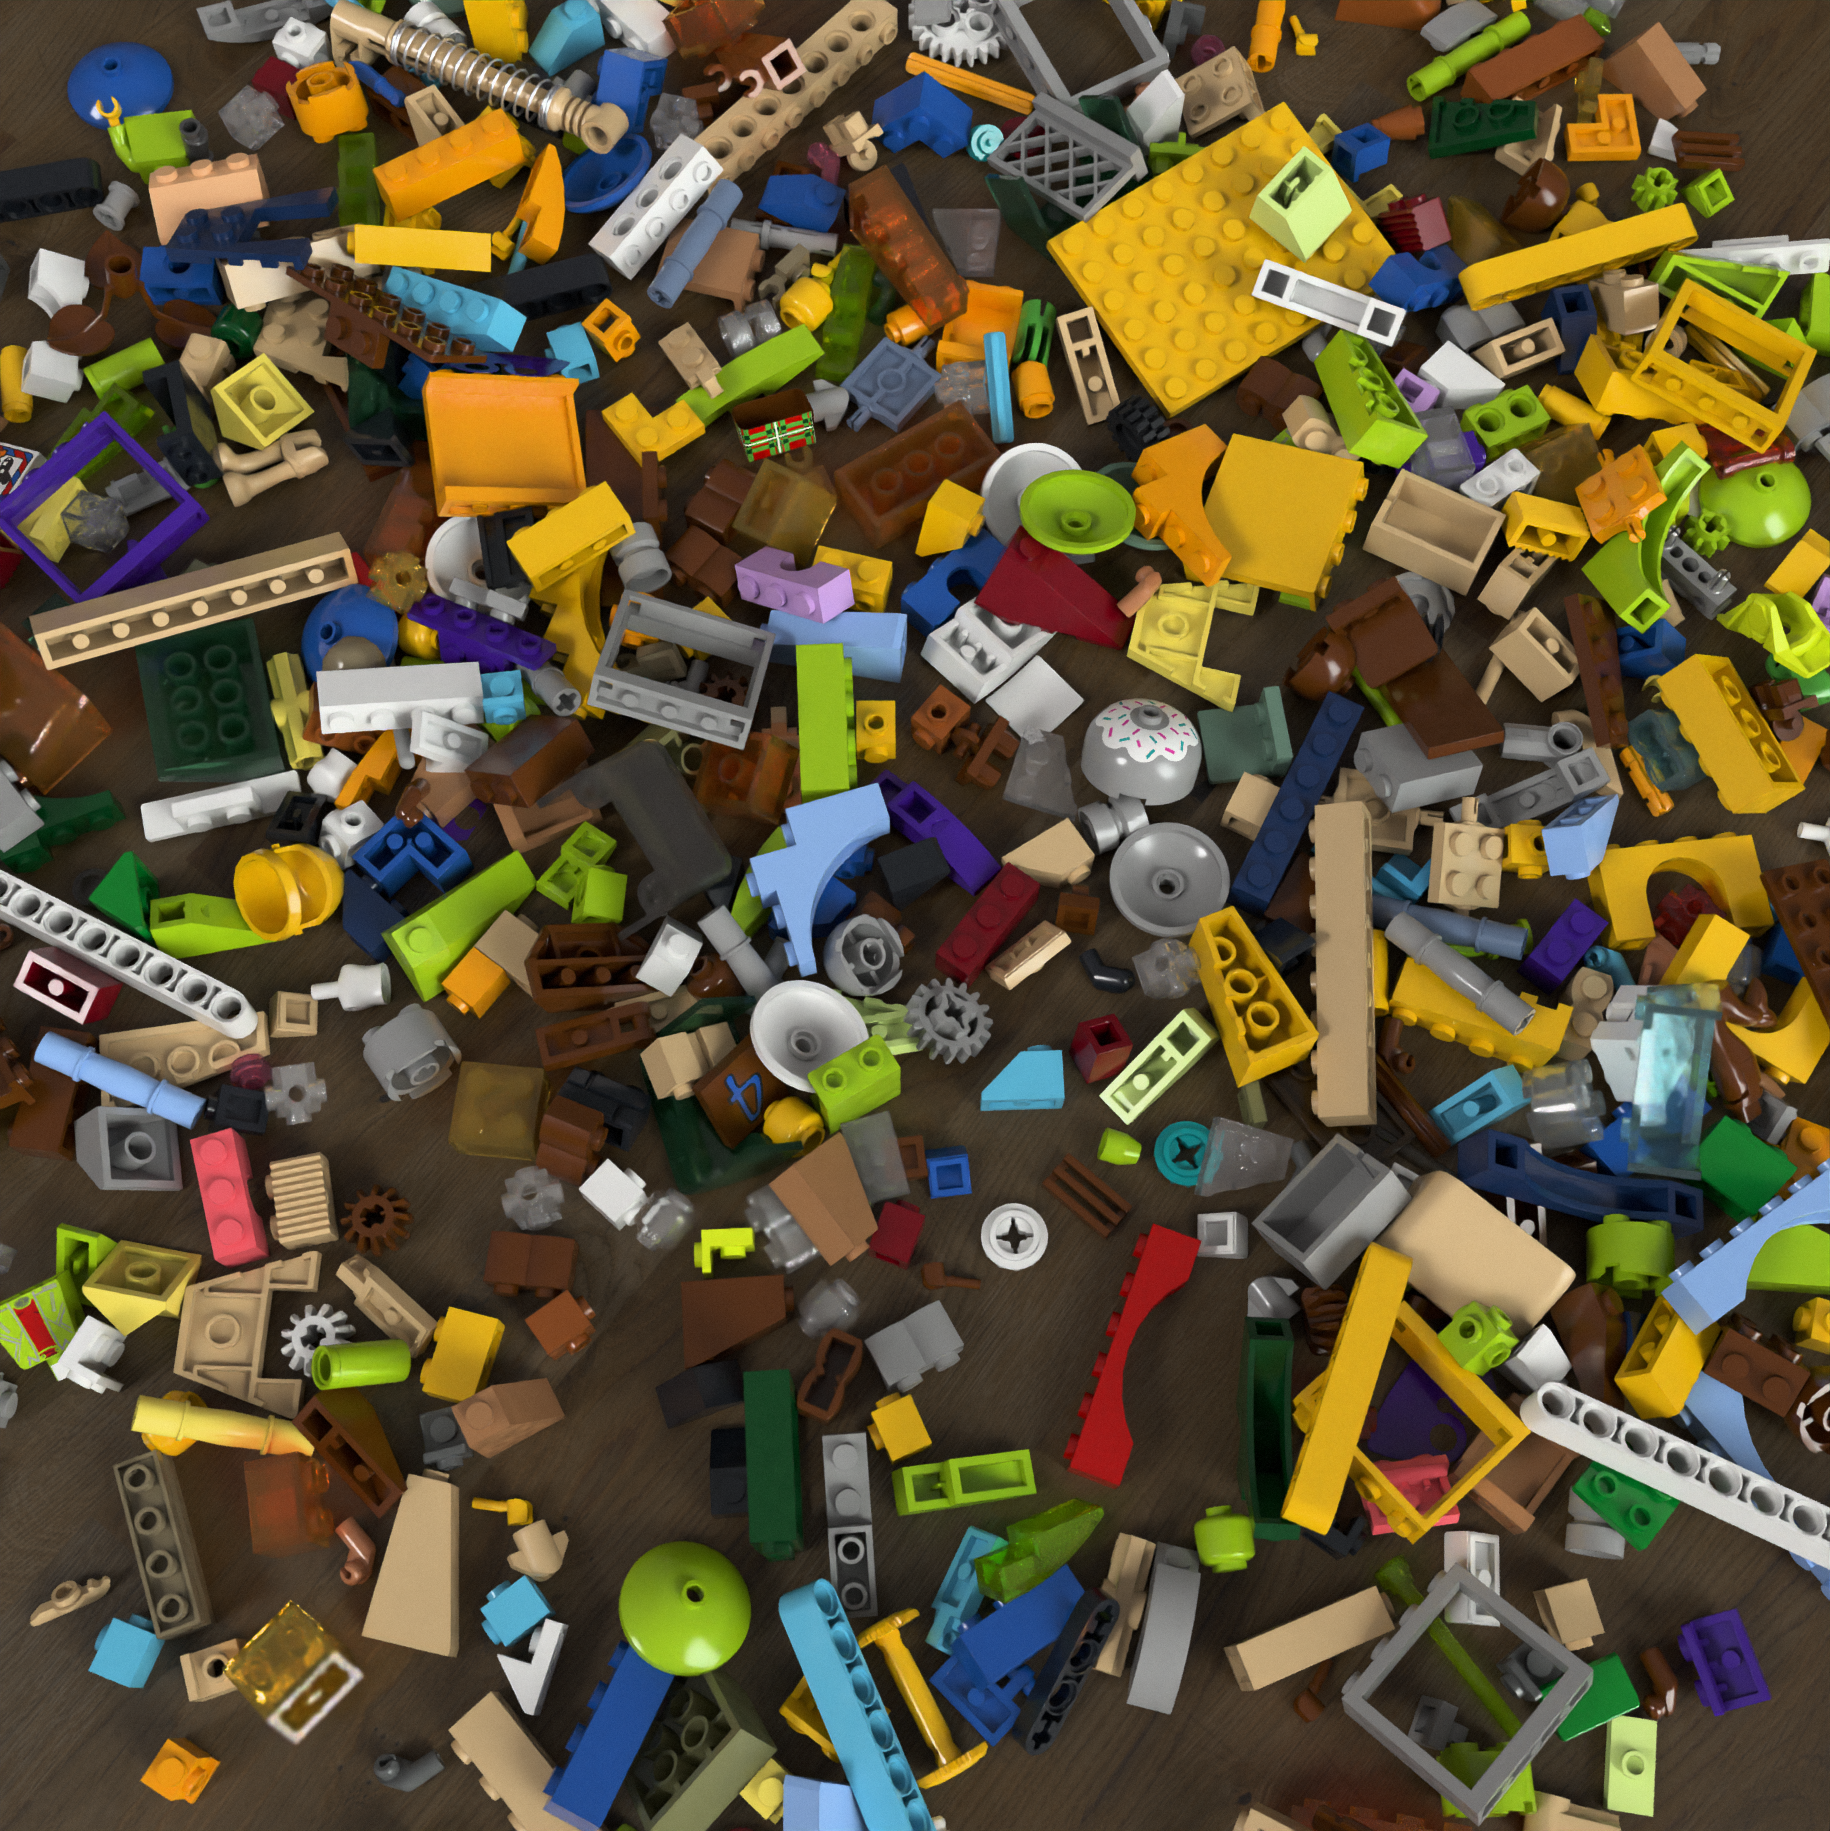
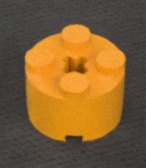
M333 61L310 65L295 74L297 81L293 85H291L290 81L286 84L287 94L302 131L309 136H313L316 143L329 142L335 135L347 131L357 132L368 125L366 117L369 113V108L355 69L347 62H343L345 68L335 67Z

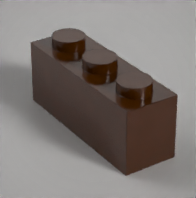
M40 1026L38 1037L32 1041L30 1046L29 1058L31 1063L28 1070L34 1079V1083L29 1087L37 1102L29 1106L26 1102L20 1101L16 1117L12 1118L8 1126V1146L25 1156L72 1162L76 1148L74 1121L84 1115L92 1085L83 1080L79 1082L73 1081L72 1077L35 1062L34 1056L41 1040L49 1031L86 1047L91 1046L95 1048V1053L100 1054L99 1040L89 1032Z

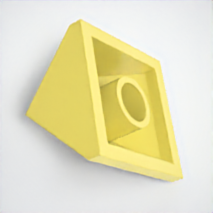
M265 353L210 390L222 436L259 450L267 448L314 413V410Z
M120 1240L84 1283L82 1293L124 1337L156 1315L181 1320L185 1287L196 1283L202 1263V1255Z

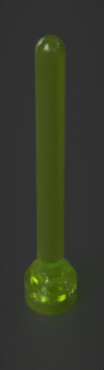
M1402 1554L1389 1560L1374 1573V1577L1384 1590L1390 1589L1394 1595L1399 1594L1409 1607L1414 1603L1420 1606L1425 1600L1412 1583L1415 1580L1410 1573L1412 1567ZM1437 1616L1426 1630L1510 1739H1512L1523 1725L1439 1616Z

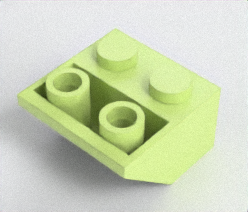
M1303 146L1257 195L1249 218L1305 263L1351 214L1352 209L1333 169Z

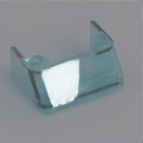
M1687 983L1650 986L1646 988V995L1637 994L1634 1020L1642 1021L1633 1101L1631 1117H1622L1619 1142L1628 1143L1627 1171L1701 1181L1702 1172L1699 1151L1701 1125L1715 1020L1722 1019L1718 984Z

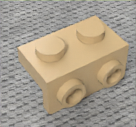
M1515 96L1512 100H1522V99L1519 98L1518 96ZM1555 104L1544 113L1539 111L1537 138L1497 146L1495 159L1520 175H1523L1539 158L1552 161L1556 135L1561 126L1559 121L1562 107Z

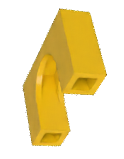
M1725 832L1715 835L1711 839L1698 840L1696 836L1679 838L1673 843L1659 844L1657 840L1640 842L1634 847L1620 848L1618 844H1609L1606 847L1603 861L1587 876L1595 913L1608 922L1607 926L1600 933L1602 945L1616 952L1642 950L1656 937L1647 900L1646 887L1649 876L1664 871L1679 872L1695 879L1708 893L1714 914L1751 935L1749 938L1762 936L1774 925L1767 893L1759 877L1762 873L1752 835L1736 836L1734 832Z
M1699 914L1658 986H1668L1682 1022L1684 1019L1687 1020L1684 1008V992L1688 988L1702 982L1726 980L1729 971L1751 936L1716 914ZM1802 977L1784 1009L1777 1017L1778 1024L1775 1028H1762L1750 1031L1744 1027L1726 1022L1729 1029L1752 1050L1758 1064L1766 1068L1764 1073L1782 1085H1787L1789 1081L1805 1084L1830 1042V1029L1806 977Z

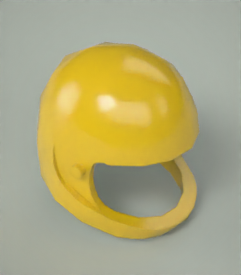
M277 843L271 845L272 849H257L241 857L235 867L233 882L236 902L246 923L262 939L283 941L294 934H303L302 929L322 924L337 909L344 894L345 874L336 858L322 848L302 843L280 847V844Z

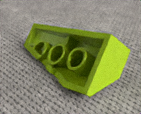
M518 849L381 933L423 1002L428 1001L445 990L441 983L505 909L513 915L536 887L537 880Z

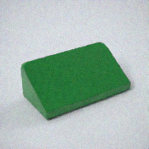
M1615 1652L1587 1664L1594 1670L1593 1684L1554 1732L1561 1741H1568L1640 1706L1638 1695L1619 1656ZM1561 1677L1538 1687L1543 1694L1539 1699L1540 1703Z

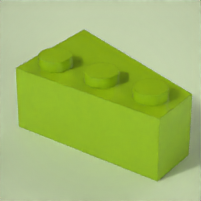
M1665 250L1647 280L1658 283L1659 292L1672 299L1684 280L1688 278L1761 319L1791 272L1781 267Z

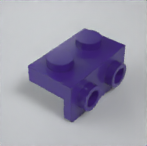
M1737 1607L1689 1620L1681 1625L1683 1634L1677 1635L1680 1649L1687 1662L1694 1661L1700 1679L1694 1680L1696 1691L1703 1707L1711 1706L1715 1717L1725 1714L1726 1711L1772 1699Z

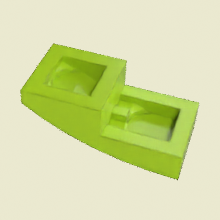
M585 821L561 846V856L536 882V890L569 911L574 904L577 878L588 867L605 865L617 846V841Z

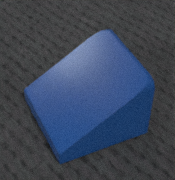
M964 1145L925 1150L931 1199L972 1193L968 1154Z

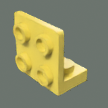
M73 476L24 519L17 528L49 560L58 563L92 507L94 500L80 479ZM0 528V531H1L17 548L21 549V548Z

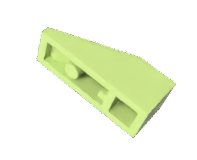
M1194 1007L1183 1009L1099 1096L1129 1125L1210 1050L1221 1038L1219 1032Z

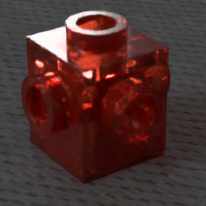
M1688 883L1679 894L1671 889L1655 907L1661 914L1654 920L1653 925L1666 940L1681 947L1699 914H1716L1724 919L1727 913L1715 905L1712 898L1706 892L1695 889Z

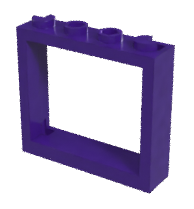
M105 411L90 424L86 421L81 427V431L69 442H64L57 446L52 453V457L40 468H34L24 476L22 484L13 492L0 497V528L76 603L135 588L210 520L202 506ZM115 440L180 506L82 593L17 526Z

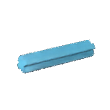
M989 332L984 334L983 341L992 440L996 444L1013 442L1015 439L1006 337L1004 332Z

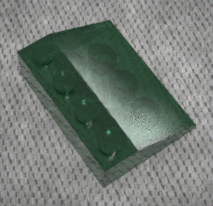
M253 618L208 625L135 646L159 781L243 782L286 772L277 723L271 706L272 698L261 642Z

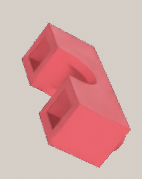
M232 1128L191 1139L190 1144L214 1260L231 1269L270 1257L263 1220L255 1211L248 1191L247 1180L253 1179L245 1139Z

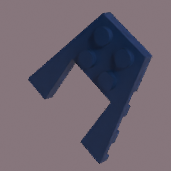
M335 186L207 210H191L185 214L165 247L170 262L212 264V258H227L231 266H243V260H259L263 268H278L279 262H291L294 264L295 270H304L313 252L309 238L249 241L260 222L330 217L339 201Z

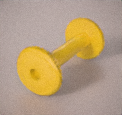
M909 1607L895 1612L859 1633L856 1640L860 1650L875 1642L876 1646L882 1651L885 1664L927 1746L934 1752L938 1767L916 1780L918 1787L928 1789L951 1779L977 1763L980 1758L986 1755L988 1745L986 1741H983L961 1753L960 1749L954 1744L947 1723L909 1649L904 1646L898 1628L920 1615L917 1609Z

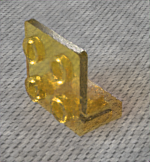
M1589 422L1564 425L1517 448L1541 472L1535 484L1538 497L1581 508L1574 488L1602 469L1597 459L1599 450Z

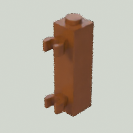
M740 32L714 51L721 64H709L705 67L703 73L706 76H711L715 72H719L721 79L717 84L718 92H724L731 83L751 86L743 95L745 98H755L761 93L763 88L780 91L807 70L790 38Z

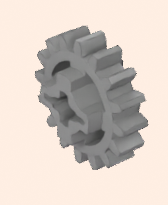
M934 978L927 987L921 984L906 1004V1008L909 1011L903 1018V1021L912 1025L907 1032V1036L918 1037L920 1041L916 1048L918 1050L925 1047L929 1048V1058L932 1060L938 1054H941L945 1064H950L955 1056L961 1064L965 1063L970 1055L976 1057L991 1037L988 1029L993 1024V1020L984 1017L989 1010V1006L979 1005L976 1001L980 994L975 992L969 995L966 992L967 984L964 982L959 988L953 986L951 978H947L942 986ZM926 1005L930 1007L926 1012L928 1016L925 1015ZM971 1030V1035L968 1037L967 1034Z

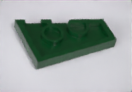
M1433 96L1428 141L1430 158L1436 159L1536 139L1539 119L1536 101L1496 99L1490 104L1476 103L1474 98H1462L1460 102H1447L1445 97Z

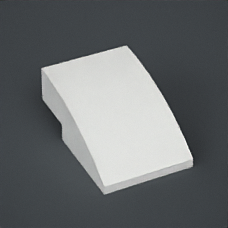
M975 597L958 608L954 619L928 635L920 655L975 704L1018 671L1057 632L1055 631L1053 634L1043 632L1040 627L1024 623L1020 625L1006 623L974 603Z

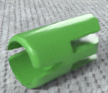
M1031 299L1022 305L1012 357L1013 363L1017 364L1024 350L1025 340H1027L1023 362L1035 361L1041 343L1038 362L1044 364L1047 368L1057 314L1055 306L1050 302H1047L1043 316H1040L1041 299Z

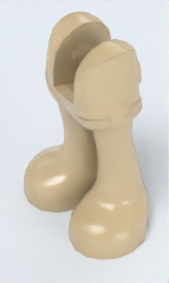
M315 429L286 433L264 450L258 449L245 454H235L225 443H218L224 472L222 477L234 507L246 504L255 495L282 481L295 477L302 479L328 465V455L320 447L321 438ZM280 461H284V462H282V463H280V464H278V465H276V466H273V467H271V468H269V469H266V470H263V471H260V472L251 474V473L256 472V471H258V470H260V469H262V468H264V467H267V466H269V465H271V464H274V463H277V462H280Z

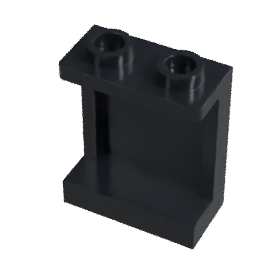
M176 360L142 371L144 384L176 427L174 432L157 437V446L187 486H194L224 476L210 405L181 362Z

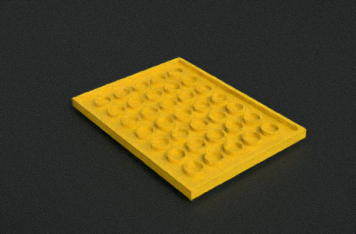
M1285 102L1273 107L1102 208L1087 223L1082 220L1047 242L1046 248L1086 305L1093 307L1096 319L1167 419L1174 417L1251 370L1260 356L1271 358L1326 324L1324 321L1251 295L1265 259L1371 297L1376 292L1368 285L1388 256L1396 254L1334 169L1333 171L1352 211L1305 263L1249 218L1257 195L1303 146L1333 169Z

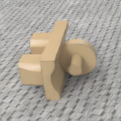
M855 111L846 117L839 115L823 127L832 142L831 145L824 149L830 159L847 155L850 166L857 171H867L875 165L877 151L873 143L868 139L879 137L884 133L878 123L867 125L860 111Z

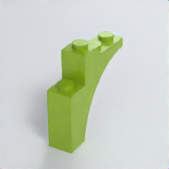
M1683 441L1654 468L1667 501L1650 511L1641 520L1643 529L1646 532L1645 539L1643 540L1639 536L1641 542L1633 543L1629 540L1627 530L1617 533L1608 539L1609 542L1581 569L1618 616L1642 634L1671 607L1661 582V558L1664 543L1681 504L1699 479L1711 467Z

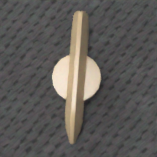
M104 1576L100 1580L91 1578L87 1580V1585L83 1587L75 1581L61 1583L52 1592V1600L40 1604L30 1616V1624L32 1626L41 1625L99 1600L109 1590L110 1578L108 1576Z

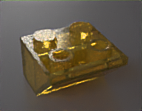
M765 458L732 527L739 535L764 547L768 546L793 553L795 562L806 566L838 498L800 474Z
M292 1600L222 1668L223 1673L265 1721L296 1745L365 1676L349 1648Z

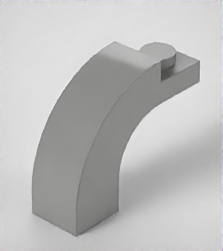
M1162 1542L1156 1543L1144 1622L1130 1671L1127 1704L1171 1715L1185 1667L1198 1600L1201 1573H1198L1199 1558L1197 1551Z

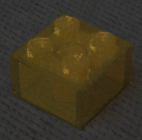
M462 1061L448 1139L454 1150L458 1154L536 1161L540 1145V1127L548 1107L551 1080L546 1071L541 1068Z

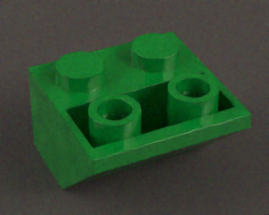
M1725 1115L1696 1136L1670 1173L1686 1185L1703 1190V1197L1740 1223L1749 1216L1751 1218L1759 1212L1758 1210L1790 1179L1798 1167L1788 1161V1156L1781 1149L1773 1145H1766L1752 1135V1130L1745 1123L1737 1119H1730Z

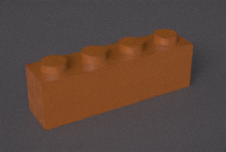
M1581 13L1568 20L1562 19L1552 28L1541 34H1533L1523 43L1513 48L1502 50L1496 57L1484 63L1479 62L1473 65L1466 73V79L1460 95L1463 98H1474L1476 103L1490 104L1496 99L1512 100L1515 96L1529 101L1594 67L1605 41Z

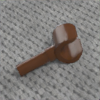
M943 1262L926 1263L921 1268L922 1283L928 1290L942 1289L946 1286L980 1289L981 1279L954 1275L945 1276Z
M1330 1659L1321 1661L1308 1687L1293 1701L1294 1711L1306 1723L1314 1721L1326 1708L1317 1698L1316 1694L1322 1689L1321 1687L1333 1665V1661Z

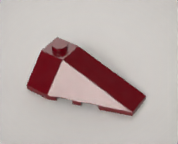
M1021 525L1006 542L974 601L976 605L1006 623L1015 625L1024 623L1040 627L1043 632L1053 634L1056 631L1075 636L1079 641L1116 650L1123 648L1136 619L1135 615L1128 618L1117 606L1119 601L1066 555L1038 542Z

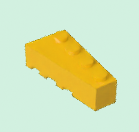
M463 0L474 47L480 52V55L487 53L492 57V60L499 58L505 65L508 63L514 65L517 59L521 60L522 53L528 52L529 44L526 31L529 12L525 1ZM483 57V58H485V59L487 60V64H488V63L490 62V60L488 59V57ZM494 62V66L502 67L500 62Z
M1590 334L1574 373L1595 411L1607 416H1612L1616 413L1630 415L1639 420H1647L1648 418L1662 419L1676 425L1682 424V422H1694L1707 429L1715 428L1630 380L1643 354L1636 351V345L1621 341L1619 348L1603 344V336ZM1693 359L1690 360L1689 365L1742 395L1748 396L1750 389L1738 371ZM1649 366L1646 370H1643L1652 376L1657 372Z
M1230 906L1200 918L1188 945L1238 1088L1307 1059L1320 1034L1235 907Z
M1407 957L1397 973L1389 994L1388 1014H1391L1392 1018L1403 1021L1406 1026L1418 1025L1430 1030V1034L1439 1040L1446 1042L1457 1041L1467 1045L1469 1050L1478 1056L1487 1058L1493 1056L1508 1062L1507 1065L1513 1064L1517 1072H1532L1536 1074L1559 1051L1574 1007L1559 1003L1557 1009L1554 1010L1538 1005V996L1521 992V995L1518 997L1533 1007L1536 1012L1526 1028L1514 1036L1484 1012L1476 1010L1475 1003L1448 986L1424 964L1418 965L1413 958Z

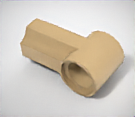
M1535 1790L1537 1813L1525 1815L1523 1831H1621L1618 1815L1591 1807L1571 1804L1570 1799Z

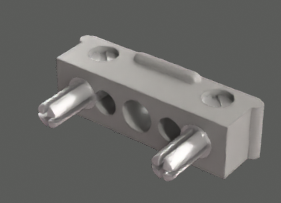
M1671 525L1662 552L1661 577L1663 580L1668 579L1674 591L1689 601L1705 617L1713 620L1717 614L1721 613L1732 603L1730 598L1737 589L1728 582L1731 574L1728 572L1723 577L1727 570L1721 569L1717 572L1678 537L1680 528L1674 531L1677 526Z

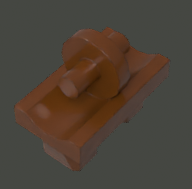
M1788 678L1776 682L1775 679H1767L1748 687L1755 704L1764 719L1769 721V727L1776 739L1780 741L1795 740L1803 731V717L1797 711L1798 709L1819 706L1816 695L1802 694L1797 678Z
M1000 715L994 724H987L980 737H978V734L982 727L975 722H972L968 730L955 728L951 735L952 741L957 745L953 755L957 759L963 760L967 752L970 753L954 779L957 783L965 786L972 782L987 791L995 786L1002 771L987 761L988 757L992 752L1002 760L1007 761L1020 744V741L1006 730L1010 723L1008 720Z

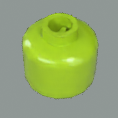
M1231 1505L1205 1509L1207 1518L1197 1521L1194 1525V1535L1200 1563L1211 1567L1213 1574L1246 1569V1561H1249L1255 1555V1545L1249 1518L1241 1513H1233Z

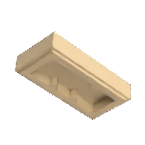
M1045 920L986 965L985 970L992 980L1011 990L1030 974L1041 970L1045 963L1069 945L1071 940L1066 931Z

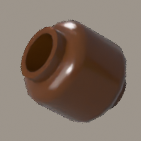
M711 952L696 958L686 979L688 993L712 1012L731 1010L739 1005L745 996V990L727 961L720 960L718 952Z

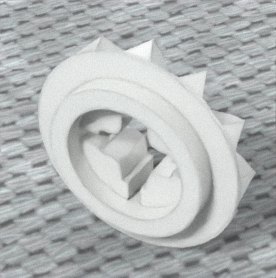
M1017 1203L1002 1205L993 1210L983 1223L981 1230L983 1249L986 1257L990 1258L999 1268L1019 1271L1033 1266L1044 1254L1047 1247L1048 1232L1045 1222L1035 1210L1026 1205ZM1011 1221H1014L1018 1234L1032 1236L1020 1241L1017 1254H1014L1009 1241L996 1239L1008 1235Z

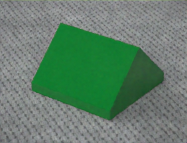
M133 851L124 852L88 899L116 927L159 950L150 931V900L161 898L158 879Z

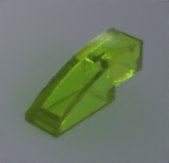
M114 382L93 411L83 407L46 459L48 461L52 457V453L57 446L73 439L81 431V427L86 421L90 424L103 411L116 421L132 438L144 427L155 411L132 392ZM115 440L112 441L77 472L74 477L79 478L81 482L108 463L123 448Z
M1074 1498L1008 1526V1545L974 1559L980 1594L1006 1604L1035 1588L1067 1562L1086 1541L1104 1516L1103 1507Z

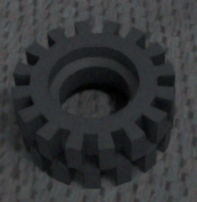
M1138 394L1136 396L1131 395L1110 410L1106 417V421L1109 423L1107 425L1108 430L1113 432V435H1111L1113 441L1119 443L1118 449L1121 452L1124 450L1126 453L1125 457L1129 461L1133 459V463L1138 462L1143 449L1171 438L1167 435L1170 433L1169 427L1164 426L1163 422L1165 420L1162 416L1159 417L1156 412L1158 410L1154 405L1150 407L1149 400L1146 398L1142 400L1141 395Z

